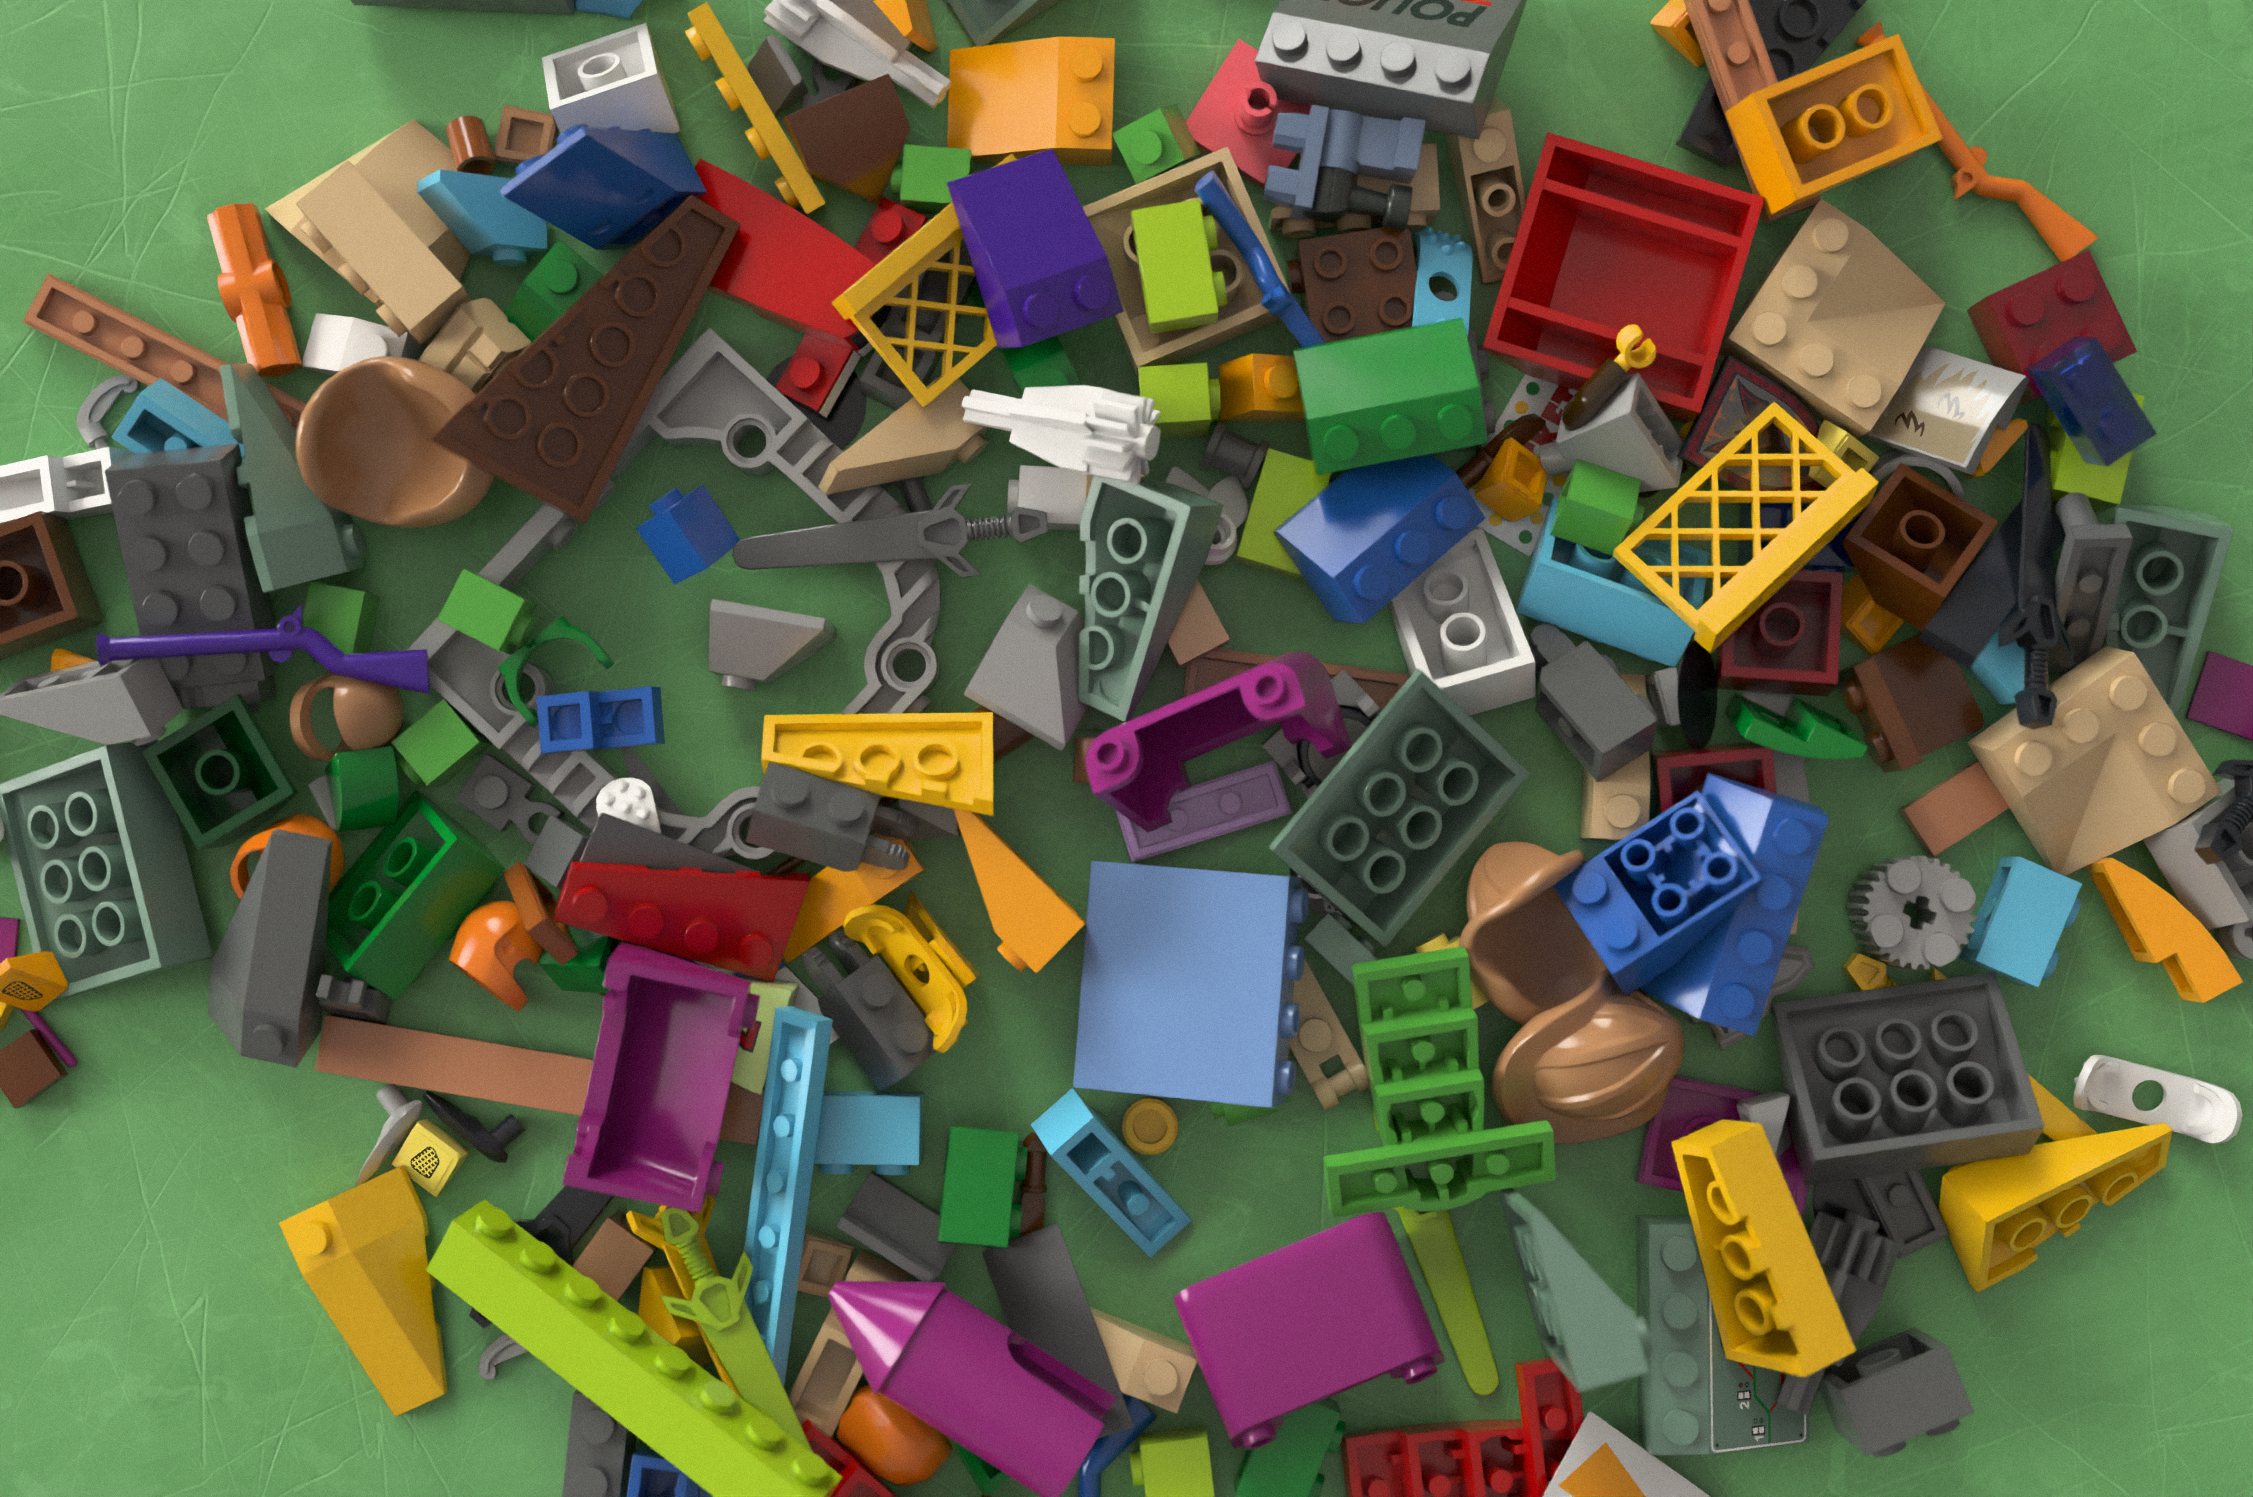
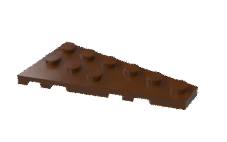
M692 195L686 197L427 441L578 522L586 523L741 224Z

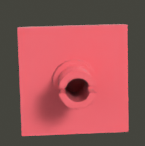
M1238 39L1186 120V124L1198 149L1208 155L1228 146L1239 174L1264 190L1269 165L1290 168L1299 154L1298 152L1272 148L1278 113L1309 115L1312 106L1277 99L1274 88L1260 79L1255 63L1258 50Z

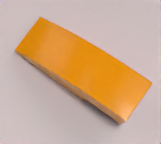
M2102 858L2085 866L2135 961L2158 963L2161 961L2182 1000L2205 1003L2243 982L2216 940L2202 923L2171 894L2143 874L2114 858Z

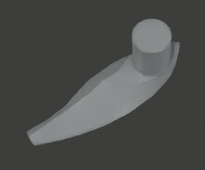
M388 1084L376 1094V1098L390 1117L383 1125L374 1148L361 1168L355 1183L357 1186L365 1183L387 1157L408 1137L420 1117L422 1101L414 1100L408 1102L396 1084Z

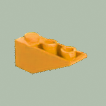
M1252 353L1219 365L1220 420L1261 423L1305 422L1294 356Z

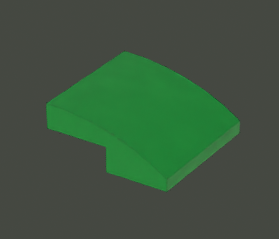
M1737 693L1734 694L1725 710V714L1743 738L1780 752L1820 759H1848L1863 757L1868 749V746L1844 720L1796 697L1785 716Z

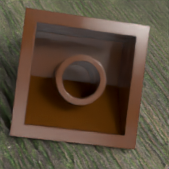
M1900 463L1846 535L1842 545L1874 602L1923 632L1925 626L1978 558L1999 521Z

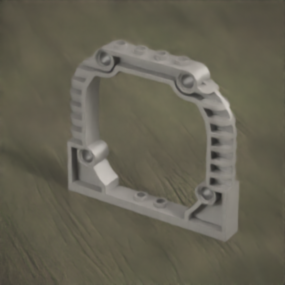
M710 327L660 379L593 510L598 509L610 498L616 489L613 481L650 441L659 434L674 448L689 446L722 448L729 461L738 470L747 475L760 476L768 474L774 469L778 470L801 489L837 524L908 513L880 485L826 495L818 486L830 462L841 455L843 451ZM755 431L765 434L767 440L766 447L761 454L752 458L740 455L739 446L745 435ZM544 503L478 575L511 591L550 548L557 551L570 541L578 530V526L575 524L577 520ZM936 560L874 562L883 575L891 608V618L875 634L866 649L864 671L868 684L840 714L924 713L932 703L926 695L938 681L941 669L939 658L930 647L937 630L941 608L940 578ZM436 619L408 648V650L427 649L430 685L497 748L505 750L585 826L593 831L598 820L596 801L598 794L609 782L622 777L593 750L541 753L539 724L535 728L532 727L513 705L507 692L504 676L497 669L511 655L498 651ZM516 646L513 653L519 650L520 647ZM917 652L925 658L926 668L924 674L916 681H902L896 671L898 660L905 653ZM527 662L522 676L529 675L535 684V694L527 704L536 711L538 716L536 697L557 694L556 683L547 670ZM750 786L735 790L722 799L706 817L670 813L655 804L661 833L667 837L723 858H728L738 853L744 858L767 859L779 853L765 847L757 848L746 842L745 826L751 819L760 787Z

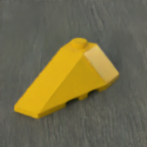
M2159 1123L2037 1144L2033 1146L2029 1154L1961 1163L1953 1166L1946 1174L1942 1175L1939 1213L1950 1234V1240L1970 1286L1978 1293L2024 1270L2039 1259L2033 1249L2058 1231L2065 1238H2068L2081 1228L2079 1221L2086 1216L2091 1207L2101 1201L2105 1205H2113L2166 1166L2173 1130L2166 1123Z
M404 1165L279 1222L302 1276L395 1417L448 1392L441 1327L435 1322L431 1290L436 1287L435 1278L426 1271L428 1257L425 1237L429 1235L428 1220Z

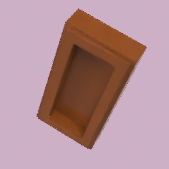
M518 861L503 874L527 932L563 966L578 954L576 951L578 948L568 925L554 921V911L558 903L554 893L524 863L521 864Z

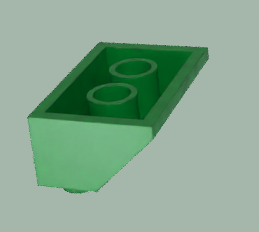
M1462 318L1293 349L1310 456L1317 475L1487 443L1480 388Z
M415 790L398 810L394 825L385 826L339 881L338 885L330 892L326 943L348 973L397 1000L407 987L421 976L426 964L441 946L456 934L461 922L480 899L490 893L495 886L496 880L504 872L505 868L479 839L427 796Z

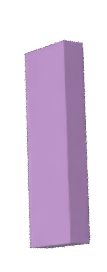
M1275 760L1193 785L1183 791L1177 790L1171 798L1168 807L1173 823L1151 832H1146L1116 811L1132 863L1292 814Z

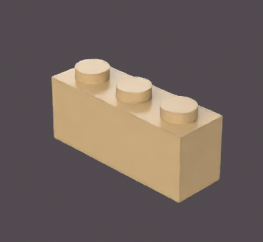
M349 160L296 203V206L308 220L300 227L302 231L323 254L333 248L341 256L345 263L338 268L340 273L361 296L370 289L378 297L383 305L376 312L398 337L408 331L421 345L445 325L461 303L472 301L457 279Z

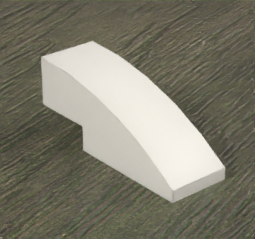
M106 447L66 457L46 455L0 466V525L40 510L66 518L67 520L113 512L104 471L125 454L135 453L127 449Z

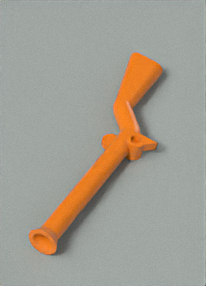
M1882 21L1874 25L1854 42L1867 47L1886 39ZM1920 83L1943 137L1936 144L1957 171L1950 179V185L1954 190L1953 201L1971 189L1976 195L2016 202L2060 262L2074 257L2099 238L2035 189L2030 183L2018 179L1990 176L1983 167L1987 161L1986 151L1979 146L1969 148Z

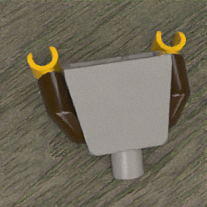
M1628 325L1619 332L1616 339V346L1620 352L1615 360L1608 358L1564 407L1556 441L1544 444L1540 448V461L1548 476L1552 477L1570 472L1576 460L1580 459L1641 480L1638 494L1640 498H1650L1662 489H1671L1679 486L1680 476L1688 468L1687 462L1677 457V454L1694 420L1685 424L1677 433L1639 373L1630 376L1627 373L1631 367L1643 368L1650 365L1656 357V347L1650 338L1646 339L1639 348L1631 350L1643 336V332L1638 325Z

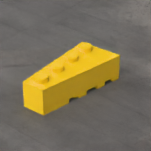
M1722 1119L1673 1141L1672 1146L1726 1359L1807 1377L1855 1352V1346L1762 1124Z

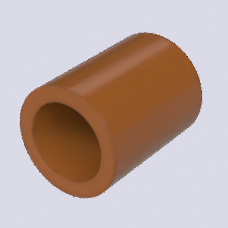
M462 116L451 121L446 127V134L457 171L491 175L496 169V162L483 120L476 116Z

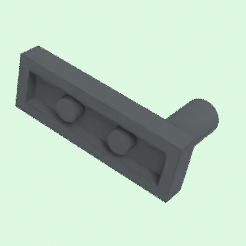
M2082 493L2065 495L2058 501L2055 508L2066 537L2054 579V604L2073 645V666L2063 669L2048 652V672H2069L2102 649L2133 539L2127 524H2100L2089 498Z

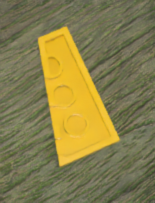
M705 2L688 12L687 14L693 27L686 30L685 34L701 61L703 62L711 57L723 77L715 81V84L731 111L733 112L741 107L753 127L744 133L760 160L764 161L771 156L782 174V177L773 182L786 204L794 209L801 206L805 215L825 205L826 202L810 175L806 172L803 163L709 4Z
M993 712L764 715L761 757L763 774L766 773L770 761L878 795L993 816Z

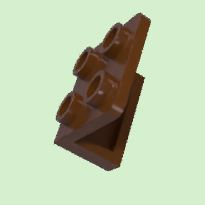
M1383 227L1297 241L1294 260L1286 261L1289 291L1291 295L1300 293L1302 310L1326 343L1412 327L1417 270L1411 233L1407 227L1404 232Z
M1922 633L1838 671V677L1842 683L1840 684L1842 698L1850 712L1857 715L1865 732L1864 743L1868 746L1867 751L1874 763L1881 766L1883 773L1903 771L1922 762L1921 756L1978 731L1984 723L1983 715L1958 662L1919 640Z

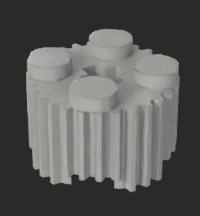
M1895 856L1894 859H1884L1883 864L1872 865L1873 871H1865L1863 873L1864 879L1852 883L1856 890L1855 892H1848L1852 902L1845 905V908L1851 910V915L1848 916L1849 920L1855 921V926L1851 928V931L1859 933L1860 936L1856 941L1859 944H1866L1864 951L1871 953L1870 958L1881 961L1886 965L1914 970H1927L1930 966H1944L1954 961L1957 955L1962 952L1961 944L1968 945L1967 933L1974 932L1970 922H1974L1977 919L1976 916L1971 915V911L1976 909V904H1974L1976 894L1970 882L1959 878L1960 872L1950 871L1951 865L1940 863V860L1936 858H1927V856ZM1906 903L1916 904L1917 917L1915 921H1911V917L1903 913Z

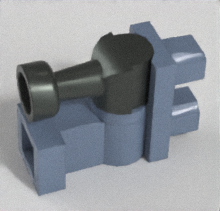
M1313 104L1309 115L1278 113L1272 148L1301 153L1299 169L1295 170L1269 165L1263 200L1282 207L1292 208L1290 216L1292 219L1307 221L1309 218L1324 223H1333L1341 219L1346 213L1382 216L1384 228L1404 232L1409 216L1413 187L1392 184L1389 186L1386 194L1357 186L1358 175L1410 184L1418 170L1426 120L1403 117L1401 121L1363 116L1345 110H1329V107Z

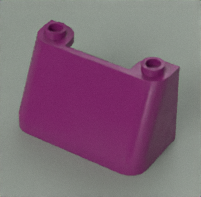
M1294 651L1286 653L1137 716L1104 732L1093 741L1086 755V768L1093 794L1146 832H1151L1173 823L1171 814L1168 811L1170 800L1178 789L1183 791L1191 787L1184 762L1255 732L1280 723L1285 739L1292 745L1303 740L1310 741L1325 759L1350 750L1352 746L1329 673L1325 666L1309 652Z
M626 943L619 944L608 960L603 987L611 989L603 998L601 1009L604 1012L583 1112L576 1127L577 1137L573 1151L576 1154H569L567 1157L562 1185L701 1213L706 1195L717 1197L725 1162L714 1159L743 1028L753 1030L761 996L750 993L752 982L645 947Z
M1384 1212L1367 1213L1200 1281L1187 1287L1174 1298V1304L1234 1449L1244 1445L1246 1450H1254L1270 1444L1278 1437L1276 1430L1283 1425V1416L1389 1373L1392 1378H1404L1406 1384H1413L1433 1376L1438 1371L1436 1365L1446 1362L1396 1236Z

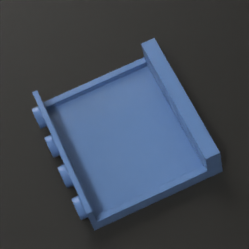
M1091 861L1073 1087L1267 1108L1284 1105L1285 1095L1291 1096L1293 1093L1296 1077L1294 1061H1288L1290 1038H1296L1300 1024V1008L1298 1004L1293 1003L1294 980H1301L1304 969V949L1302 946H1297L1298 924H1304L1307 919L1309 896L1307 889H1301L1302 878Z

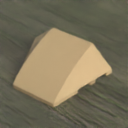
M415 119L265 208L285 229L346 279L338 270L345 263L341 256L333 248L323 254L300 228L308 220L296 206V203L349 160L458 282H460L468 260L472 255L417 193V181L439 169L457 171L451 150ZM370 289L363 294L379 308L383 305ZM440 329L436 331L432 336H430L425 342H423V344L428 347L432 340L435 338V336L438 334Z

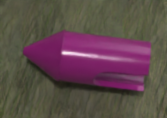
M837 1281L828 1294V1298L875 1396L878 1392L1041 1497L1061 1496L1105 1424L1101 1420L1115 1402V1396L945 1287L946 1282Z

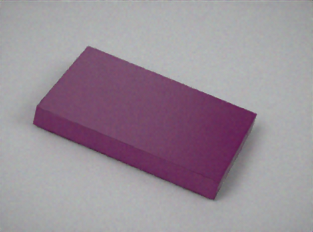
M1675 1075L1669 1082V1090L1662 1108L1652 1119L1646 1122L1635 1181L1640 1184L1684 1192L1672 1142L1722 1119L1741 1121L1736 1106L1738 1100L1764 1093ZM1787 1113L1785 1120L1791 1138V1145L1776 1157V1160L1799 1215L1804 1217L1810 1185H1804L1791 1137Z

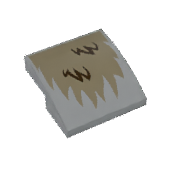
M1925 346L1918 353L1902 384L1871 431L1866 435L1875 443L1973 475L1995 429L2006 430L2030 380L2022 374Z

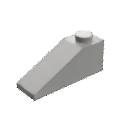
M157 658L112 661L103 667L96 661L22 677L0 694V715L105 745L130 740L136 746L152 742L166 733L165 724L183 710Z

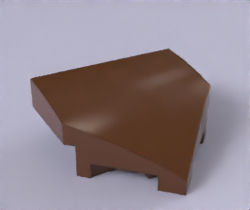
M889 73L788 114L783 119L806 172L812 174L811 179L831 184L861 197V200L875 206L879 205L910 129Z

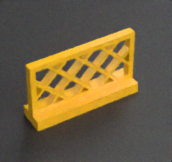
M1010 154L994 167L1017 159L1013 154ZM953 201L831 302L845 321L849 318L922 407L929 404L997 346L986 307L956 305L958 274L976 275L973 266L959 265L960 244L964 236ZM950 250L949 263L936 262ZM925 270L949 273L947 303L917 300L919 275ZM908 285V299L894 297ZM883 305L906 307L905 339L885 337L869 317ZM916 309L946 312L944 343L914 340ZM956 314L984 317L983 341L976 347L954 345ZM894 347L904 348L903 358L894 349ZM914 349L943 352L942 375L928 388L912 371ZM953 353L966 355L952 367Z
M1773 402L1614 549L1613 557L1696 632L1694 639L1711 654L1869 506L1879 482L1862 467L1857 472H1854L1777 403ZM1773 423L1790 438L1791 454H1758V436ZM1750 444V454H1739ZM1799 447L1807 454H1799ZM1725 466H1750L1751 491H1718V473ZM1759 466H1791L1792 491H1759ZM1800 466H1822L1837 480L1826 491H1800ZM1710 481V491H1700ZM1686 503H1710L1711 528H1678V510ZM1719 503H1751L1752 528H1719ZM1760 503H1792L1793 521L1786 528H1760ZM1801 503H1812L1801 513ZM1670 518V528H1660ZM1646 540H1670L1671 566H1647L1633 552ZM1678 540H1711L1712 566H1679ZM1719 540H1752L1753 559L1745 566H1720ZM1761 540L1771 541L1761 550ZM1662 578H1671V587ZM1679 578H1712V597L1696 610L1679 595ZM1720 578H1731L1720 589Z

